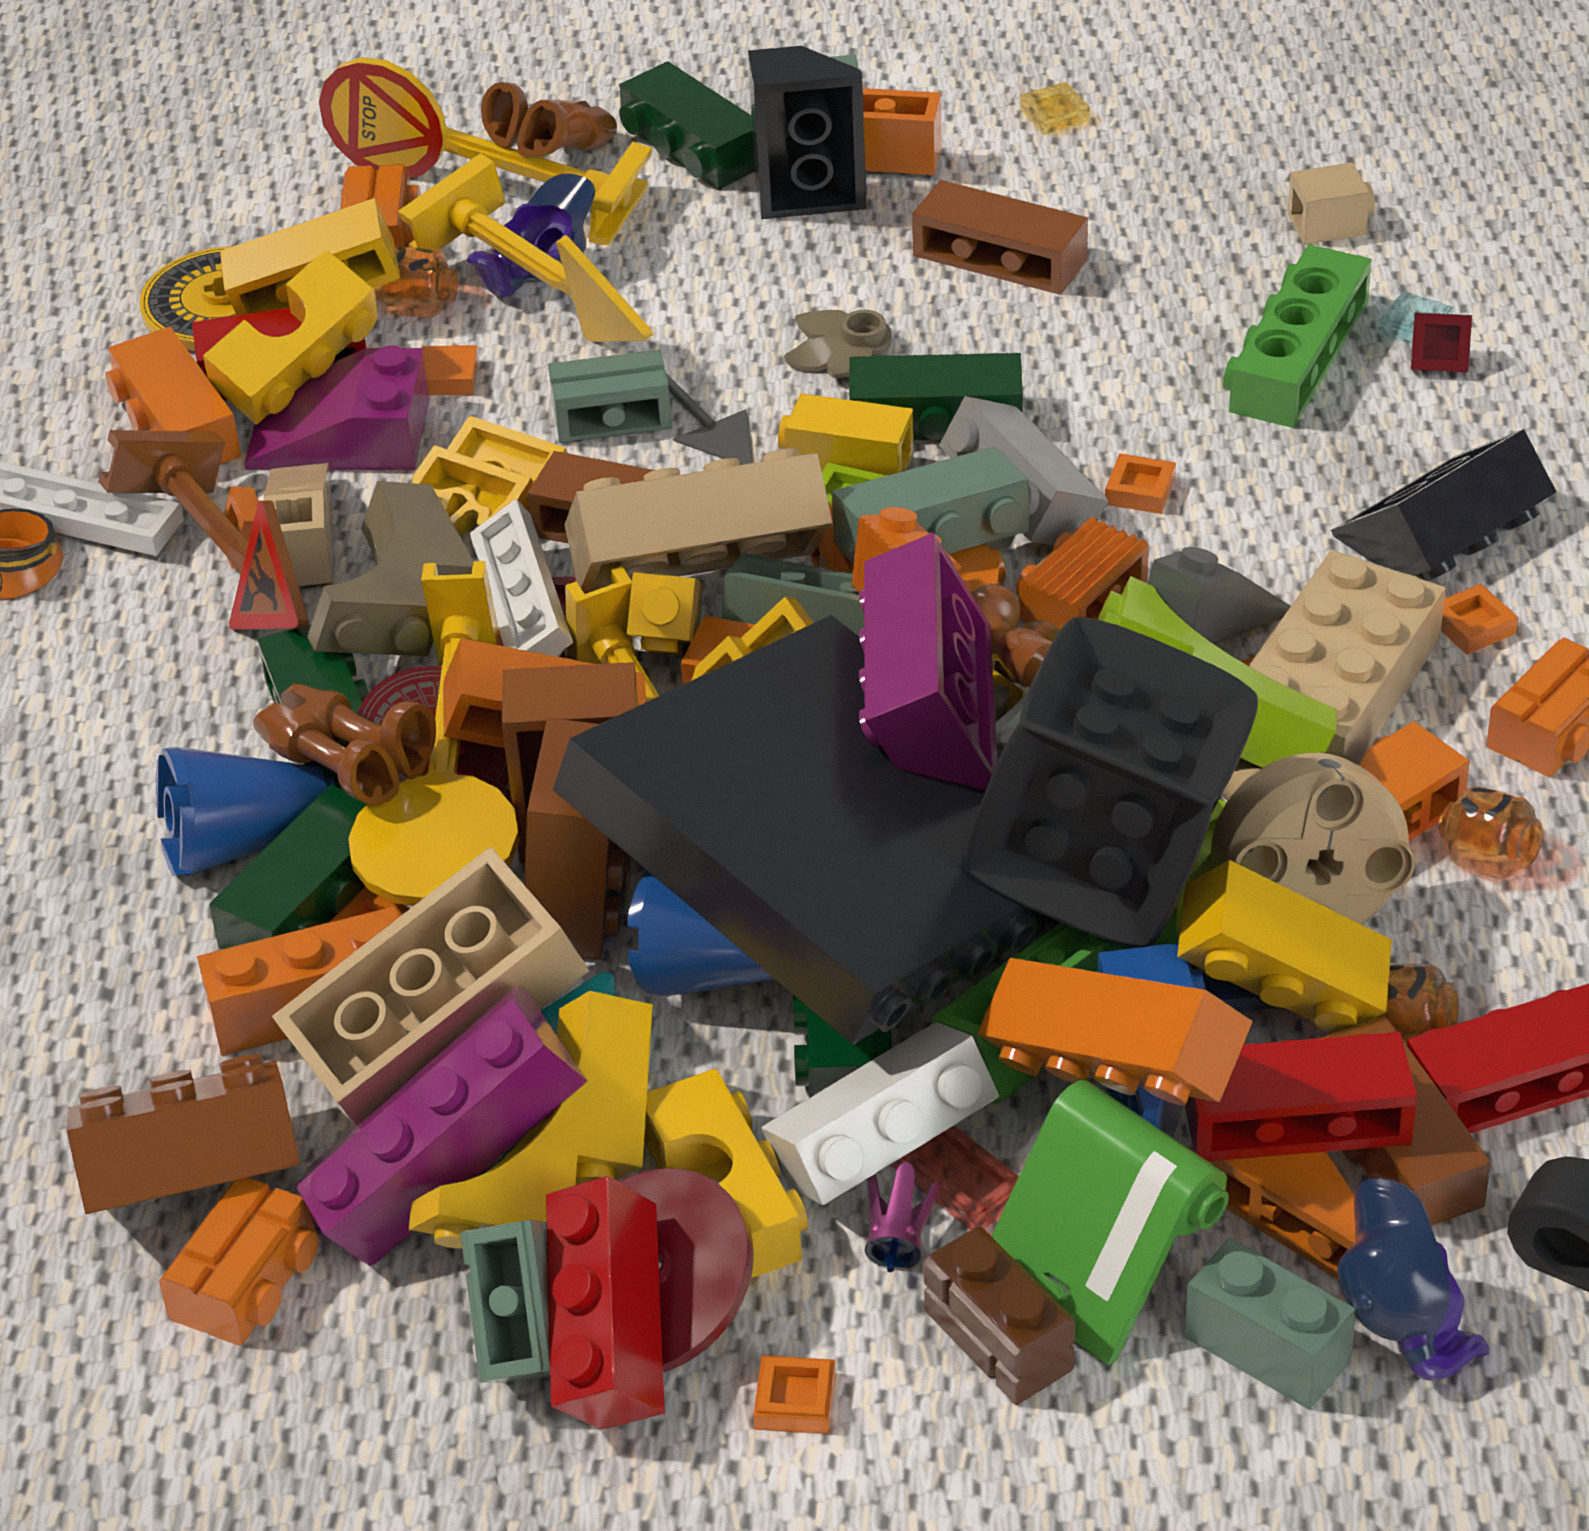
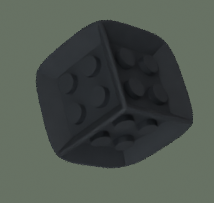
M1084 617L1070 619L1057 633L1027 693L1020 723L1007 741L993 771L969 835L965 852V870L984 886L999 895L1075 929L1125 946L1137 948L1152 946L1165 929L1179 901L1203 845L1211 814L1241 757L1256 718L1258 708L1256 692L1225 670L1141 633L1098 619Z

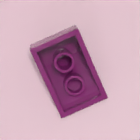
M398 346L365 348L333 362L323 375L317 378L311 377L295 391L290 403L282 411L276 414L270 413L257 425L254 424L244 463L245 469L271 470L274 468L329 463L330 470H415L430 401L423 348H401Z

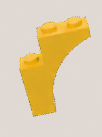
M588 991L559 1009L557 1036L587 1079V1082L516 1142L493 1167L481 1176L464 1182L440 1186L412 1201L409 1230L434 1234V1243L440 1246L462 1248L460 1232L526 1220L546 1222V1194L605 1176L618 1180L642 1168L653 1004Z

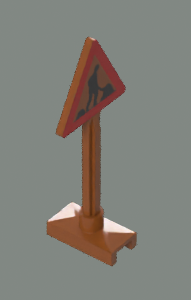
M109 431L108 442L113 446L114 452L109 472H100L98 482L107 493H166L169 496L176 497L239 570L240 579L229 620L230 629L308 627L309 619L273 501L260 500L258 502L248 542L207 495L214 492L225 445L223 439L216 432Z

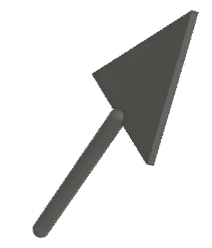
M666 373L669 392L703 425L701 428L674 438L673 441L722 459L737 458L740 465L753 463L746 409L714 421Z

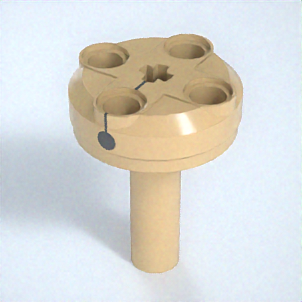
M1326 753L1292 755L1270 763L1263 768L1242 758L1239 759L1230 781L1221 794L1227 800V803L1219 815L1212 836V869L1231 860L1361 925H1364L1374 917L1387 903L1392 894L1409 881L1414 871L1415 858L1412 850L1409 848L1408 826L1404 813L1395 797L1369 771L1345 758ZM1330 786V788L1323 795L1319 796V794L1325 788ZM1255 847L1249 855L1243 857L1250 849Z

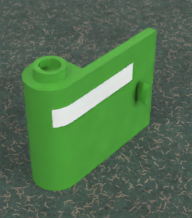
M1079 1080L1067 1087L1052 1105L992 1233V1237L1075 1320L1074 1342L1106 1365H1112L1118 1359L1175 1238L1192 1234L1198 1229L1207 1230L1211 1228L1224 1213L1229 1200V1194L1225 1191L1227 1177L1222 1170L1089 1081Z

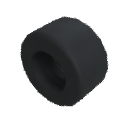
M1565 1156L1547 1160L1535 1171L1509 1215L1507 1234L1514 1251L1527 1266L1589 1292V1159Z

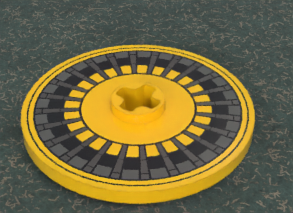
M232 246L209 248L187 254L168 263L154 273L142 289L139 302L142 320L151 333L171 326L186 349L195 351L192 322L237 315L224 291L220 256L221 250Z

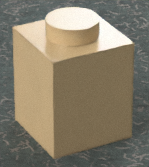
M1353 162L1290 172L1288 216L1304 245L1366 235L1368 215L1373 214L1375 210V197L1371 184L1362 180Z

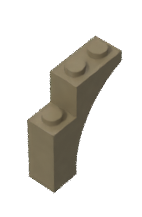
M377 481L361 527L374 555L376 566L357 578L324 586L307 637L316 652L429 656L434 640L421 582L423 564L436 563L438 575L472 574L474 560L432 485Z

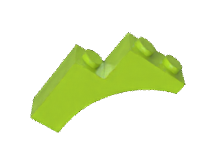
M1130 576L1122 595L1114 591L1110 592L1098 620L1122 626L1196 656L1225 670L1256 692L1258 697L1256 718L1240 758L1263 768L1270 763L1292 755L1326 753L1336 733V708L1265 676L1208 641L1167 606L1154 586Z

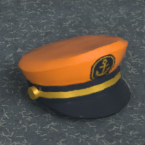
M10 508L0 510V599L9 600L28 595L47 584L60 570L64 558L62 547L55 538L52 522L43 514L28 509Z

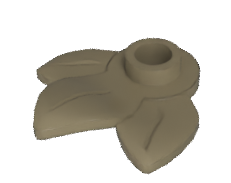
M821 310L798 314L795 316V322L808 339L786 353L784 359L787 364L803 372H819L827 369L828 374L832 378L848 377L850 357L877 356L885 352L891 346L892 331L889 325L886 324L884 316L873 310H856L850 313L841 310Z

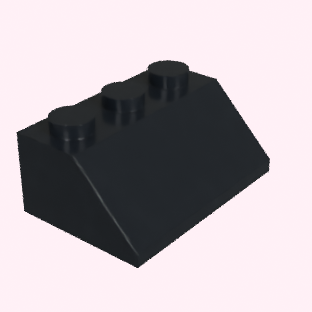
M804 46L748 50L755 184L761 219L866 210L863 81L861 70Z
M1525 429L1455 455L1333 528L1331 532L1336 539L1370 562L1413 576L1421 574L1423 580L1429 581L1456 567L1457 564L1453 556L1464 550L1466 556H1469L1498 541L1499 538L1495 530L1504 524L1508 530H1511L1540 515L1536 505L1557 491Z

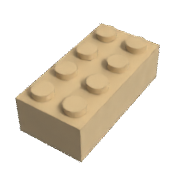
M781 449L764 455L762 462L740 465L737 458H725L704 465V471L680 475L678 468H663L645 474L643 476L644 481L620 484L619 478L608 477L586 483L583 486V491L576 492L565 522L577 583L583 592L595 591L611 585V569L623 566L632 580L633 572L680 577L728 569L732 567L742 553L778 560L812 555L832 525L818 453L799 456L797 449Z
M1330 550L1252 660L1249 667L1297 692L1336 708V733L1326 754L1340 756L1358 765L1440 640L1446 587L1362 560L1356 556Z
M489 847L272 1015V1018L354 1124L357 1125L515 987L521 985L540 1010L589 972V969L562 928L493 848Z

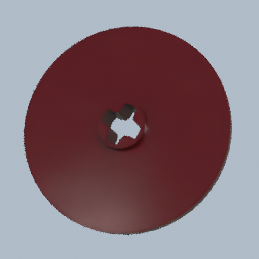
M675 1168L645 1171L619 1181V1183L656 1203L658 1260L662 1264L661 1268H659L663 1372L670 1371L692 1360L706 1350L725 1331L743 1303L750 1284L754 1263V1247L750 1226L738 1203L723 1187L705 1175Z

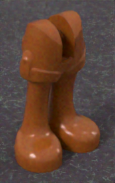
M495 83L487 89L482 99V122L493 142L503 148L517 145L518 153L527 158L545 157L566 146L594 151L611 141L617 131V122L609 112L599 106L590 107L586 101L546 99L535 102L528 109L526 95L516 83Z
M990 583L977 588L971 594L991 625L992 660H995L994 670L1009 681L1018 683L1024 688H1030L1049 647L1060 629L1054 623L1046 620L1031 621L1021 628H1016L1019 622L1020 606L1014 592L1001 584Z
M296 683L281 694L282 704L277 702L270 703L253 720L255 731L269 744L271 750L296 763L315 761L338 774V781L349 796L369 804L388 802L398 794V773L411 779H415L422 773L432 754L436 741L434 714L422 704L411 700L397 703L389 709L382 725H379L351 710L350 702L342 693L332 690L323 691ZM339 740H342L346 743H349V745L347 747H344L338 744L337 742Z

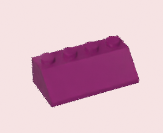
M933 532L864 561V589L859 591V601L864 612V628L859 630V639L865 653V667L859 670V679L865 693V708L859 711V720L868 742L873 747L881 745L895 768L986 790L997 764L991 625Z
M518 985L308 1166L296 1187L323 1234L365 1264L371 1266L380 1261L413 1232L409 1230L412 1201L440 1186L464 1182L477 1177L584 1085L587 1079L528 992L521 985Z

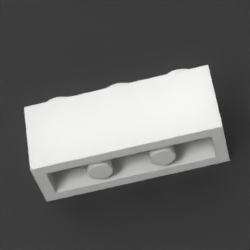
M935 1022L765 1124L761 1129L775 1153L789 1188L795 1189L797 1192L821 1205H825L1000 1096L973 1037Z

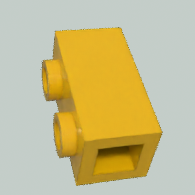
M800 393L791 415H783L778 431L779 449H797L799 456L818 453L821 472L828 462L887 476L907 471L914 455L913 409Z
M633 572L627 635L641 640V650H646V652L682 655L683 644L691 643L700 625L703 584L696 578Z

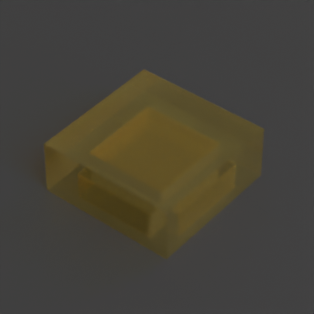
M1067 82L1020 94V110L1042 135L1090 122V106Z

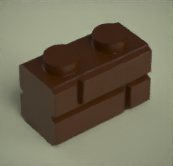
M983 1227L971 1229L930 1254L923 1262L924 1284L927 1286L924 1290L925 1312L989 1378H996V1386L1015 1405H1019L1074 1369V1347L1071 1344L1075 1339V1320Z

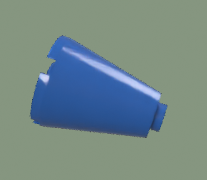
M182 747L162 749L164 755L158 756L156 766L157 817L165 818L167 832L170 837L160 838L168 869L173 876H188L263 851L331 784L336 786L334 779L325 778L322 769L314 765Z
M646 870L635 889L629 909L627 927L639 928V951L628 950V958L636 983L647 994L669 997L775 980L774 977Z

